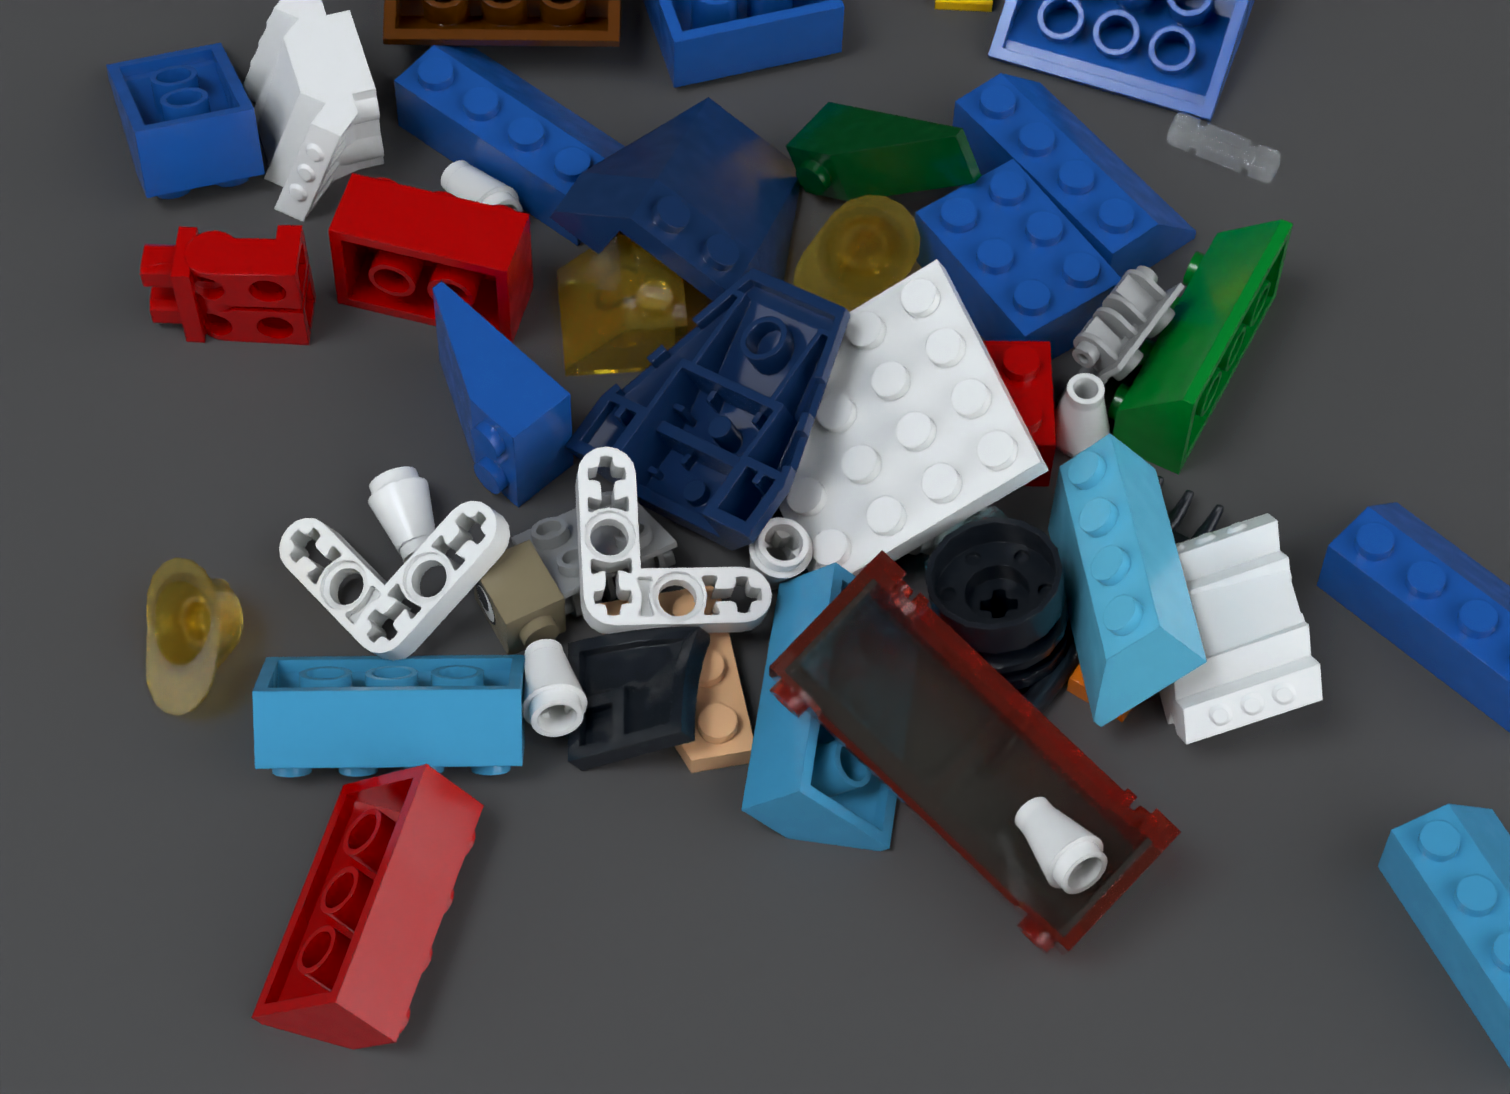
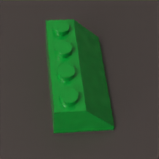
M1280 219L1218 232L1206 254L1196 251L1183 278V285L1187 287L1181 298L1177 296L1170 306L1175 311L1174 317L1162 330L1156 342L1146 339L1140 349L1144 354L1143 358L1133 369V373L1138 375L1131 387L1123 383L1119 386L1108 411V418L1115 420L1113 436L1143 460L1179 475L1276 297L1293 223Z

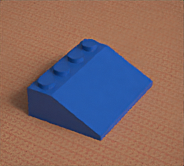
M1005 0L988 57L1211 122L1255 0Z

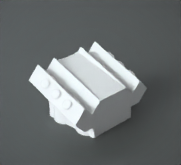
M280 0L266 22V29L258 42L256 54L250 62V69L243 87L249 99L256 102L254 111L257 129L269 166L264 179L283 187L274 209L304 222L333 181L359 169L384 164V148L380 132V112L376 88L350 10L326 15L322 0Z
M1266 513L1213 532L1204 533L1196 538L1176 543L1207 659L1206 663L1159 691L1167 723H1174L1177 735L1187 745L1323 700L1320 663L1311 656L1309 624L1305 622L1292 585L1289 557L1280 551L1278 520Z

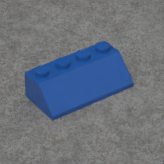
M433 45L394 80L398 125L450 161L465 160L470 165L510 186L517 192L519 203L523 210L578 246L582 243L552 220L550 216L582 172L625 147L624 145L476 48Z
M1000 73L955 101L953 126L963 128L981 175L1014 159L1121 278L1129 269H1136L1141 265L1149 268L1195 238L1196 230L1040 82Z
M1393 502L1368 506L1328 545L1316 586L1510 733V586L1399 503Z

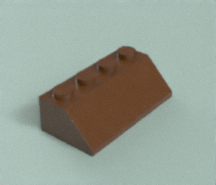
M384 0L383 44L620 47L622 0Z

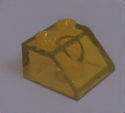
M621 231L615 235L600 254L589 248L557 270L565 377L644 371L651 365L647 357L661 345L668 351L688 334L683 278Z

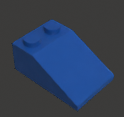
M221 42L106 65L108 78L135 170L146 198L155 196L162 199L179 198L188 194L191 189L214 184L221 187L238 186L247 182L250 177L265 174L254 107Z
M441 281L432 288L439 360L474 462L475 474L487 490L493 494L501 492L519 508L574 464L573 454L565 447L572 437L571 395Z

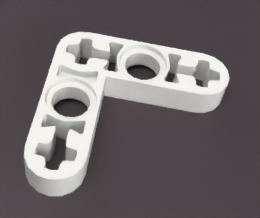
M606 446L595 448L583 457L577 472L575 491L581 609L585 621L591 628L603 634L666 627H701L707 633H730L749 631L762 623L771 605L772 592L766 578L752 568H641L637 485L633 462L627 454L619 449ZM598 467H609L613 478H622V480L615 481L611 495L612 508L600 509L602 501L600 482L589 480L596 477ZM624 507L626 511L620 510L619 508ZM588 508L593 509L595 511L589 512ZM600 526H615L625 535L627 546L616 555L601 554L591 544L590 535ZM627 568L629 573L620 570ZM591 569H593V570H595V571H599V572L593 574V573H591ZM618 571L615 580L616 596L619 600L628 601L629 603L622 604L619 615L612 616L607 615L606 605L595 604V601L602 600L606 586L605 573ZM708 585L714 587L711 599L731 597L736 586L744 587L747 597L757 598L756 601L751 602L747 613L738 612L735 602L715 601L712 610L713 615L704 614L707 602L705 586ZM669 586H682L692 594L695 606L687 615H670L660 606L658 600L659 593Z
M479 501L462 503L449 513L388 582L338 532L315 518H303L291 524L281 537L279 552L285 567L364 648L382 659L394 661L406 659L415 652L496 563L508 547L510 531L505 518L486 504ZM475 523L481 525V530L485 534L483 540L478 544L472 541L473 537L468 532ZM312 539L316 541V548L327 559L332 561L325 568L308 558L309 553L305 546ZM450 548L455 550V554L465 560L461 566L445 555ZM434 566H444L447 578L442 590L435 596L423 597L420 591V582L425 572ZM361 574L364 586L359 598L351 604L341 605L338 600L340 584L349 575ZM405 597L421 607V610L416 615L410 612L411 608L402 603ZM389 618L394 621L393 626L398 631L391 640L385 638L386 632L382 628L384 622Z

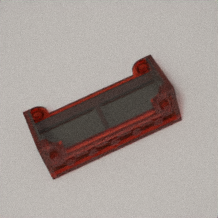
M881 550L769 666V676L777 682L770 689V692L797 718L807 711L1023 917L1017 924L1018 929L1037 948L1047 954L1055 947L1062 955H1065L1176 839L1181 831L1157 808L1152 813L1141 805L1133 810L1130 805L1136 800L1137 796L1128 788L1125 791L1122 790L928 607L930 601L923 594L919 593L912 601L909 599L914 592L902 580L907 573ZM1035 797H1045L1053 807L1102 840L1103 853L1107 856L1108 863L1105 872L1093 886L1077 894H1068L1062 888H1054L1048 883L1024 834L1015 825V816L1027 801Z

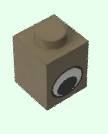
M530 539L506 549L503 555L474 586L475 600L507 655L519 653L525 650L531 643L540 639L554 640L559 634L566 631L564 596Z

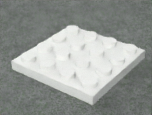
M937 259L849 312L851 316L791 490L779 506L783 517L799 523L811 538L813 553L811 561L807 566L809 572L836 562L860 580H864L1049 471L947 270Z

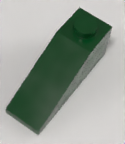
M828 102L786 145L796 169V177L804 187L805 192L849 202L973 184L982 176L963 128Z

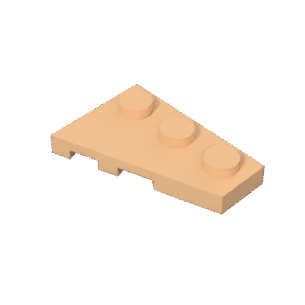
M708 585L705 586L707 602L704 614L713 615L712 610L715 601H721V599H711L714 587ZM687 589L659 593L658 595L659 604L662 609L673 616L687 615L695 606L694 598ZM616 600L598 604L606 605L607 615L615 616L619 615L621 605L629 602ZM709 633L710 644L703 661L697 693L695 741L674 746L691 773L748 764L750 761L753 733L729 633Z

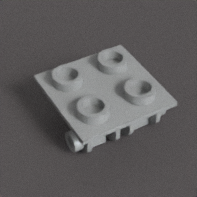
M1141 265L1136 269L1127 270L1110 295L1105 298L1102 307L1095 311L1093 318L1088 321L1073 340L1075 349L1072 352V356L1082 366L1077 374H1093L1100 378L1104 385L1110 377H1114L1117 381L1126 377L1143 358L1144 354L1138 348L1146 337L1149 339L1155 337L1174 317L1175 311L1170 306L1185 286L1180 282L1164 291L1156 284L1158 277L1149 267ZM1066 387L1065 390L1062 392V394L1059 396V398L1056 400V403H1057V404H1059L1060 400L1062 399L1063 395L1065 394V392H1066V390H1067V387Z
M612 491L601 493L600 509L612 508ZM637 502L641 568H668L675 565L676 561L671 549L678 547L677 541ZM624 507L619 508L620 510L626 511ZM576 508L557 517L542 519L535 523L531 529L511 537L514 545L530 539L564 596L565 615L571 613L576 618L583 613L580 596ZM588 508L589 512L595 511L593 509ZM600 526L590 535L592 546L596 551L604 555L619 554L627 546L625 535L615 526ZM627 568L620 570L629 573ZM591 569V573H593V574L599 572V571H595V570ZM618 571L605 573L606 586L603 596L609 602L617 598L612 577L614 576L616 580ZM599 600V601H595V604L603 603V602H602V600Z

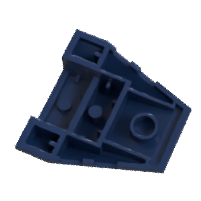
M708 97L582 172L550 218L597 254H600L615 235L621 231L714 301L752 268L784 281L800 183L796 177L794 164L788 157Z
M752 268L692 319L697 326L668 351L661 345L647 357L651 365L628 385L621 389L616 383L598 399L565 447L580 460L595 448L606 446L619 449L627 454L634 464L637 502L640 505L732 551L750 545L757 539L791 490L851 314L843 306ZM598 467L597 473L613 485L615 481L622 480V478H613L609 467Z

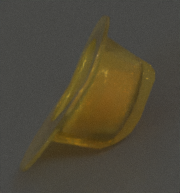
M864 195L848 200L830 216L803 252L794 270L793 285L843 306L849 312L903 280L911 271L919 255L920 233L915 218L901 203L886 196Z
M176 557L162 563L154 573L147 592L148 637L146 673L147 685L154 702L165 713L181 716L194 711L206 699L215 681L217 668L222 665L228 655L239 644L243 632V613L239 599L226 580L209 578L205 569L193 560Z

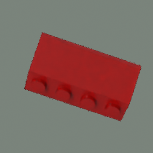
M428 764L344 784L251 1018L262 1025L352 1050L396 1043L399 1034L404 1030L409 1021V1006L421 974L426 970L431 961L433 953L432 944L442 917L454 899L453 888L464 858L475 842V828L484 805Z

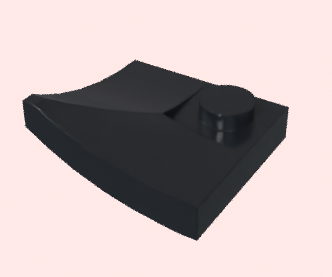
M666 627L612 633L568 643V661L587 698V708L583 714L582 723L577 729L568 734V762L583 771L695 741L697 693L703 661L710 644V634L701 627Z

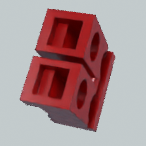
M278 225L276 239L234 238L226 232L216 230L199 234L197 227L179 226L176 245H144L140 276L143 287H152L149 300L153 323L182 324L187 342L205 343L206 334L214 339L223 341L309 345L316 292L311 266L308 263L309 256L302 225Z

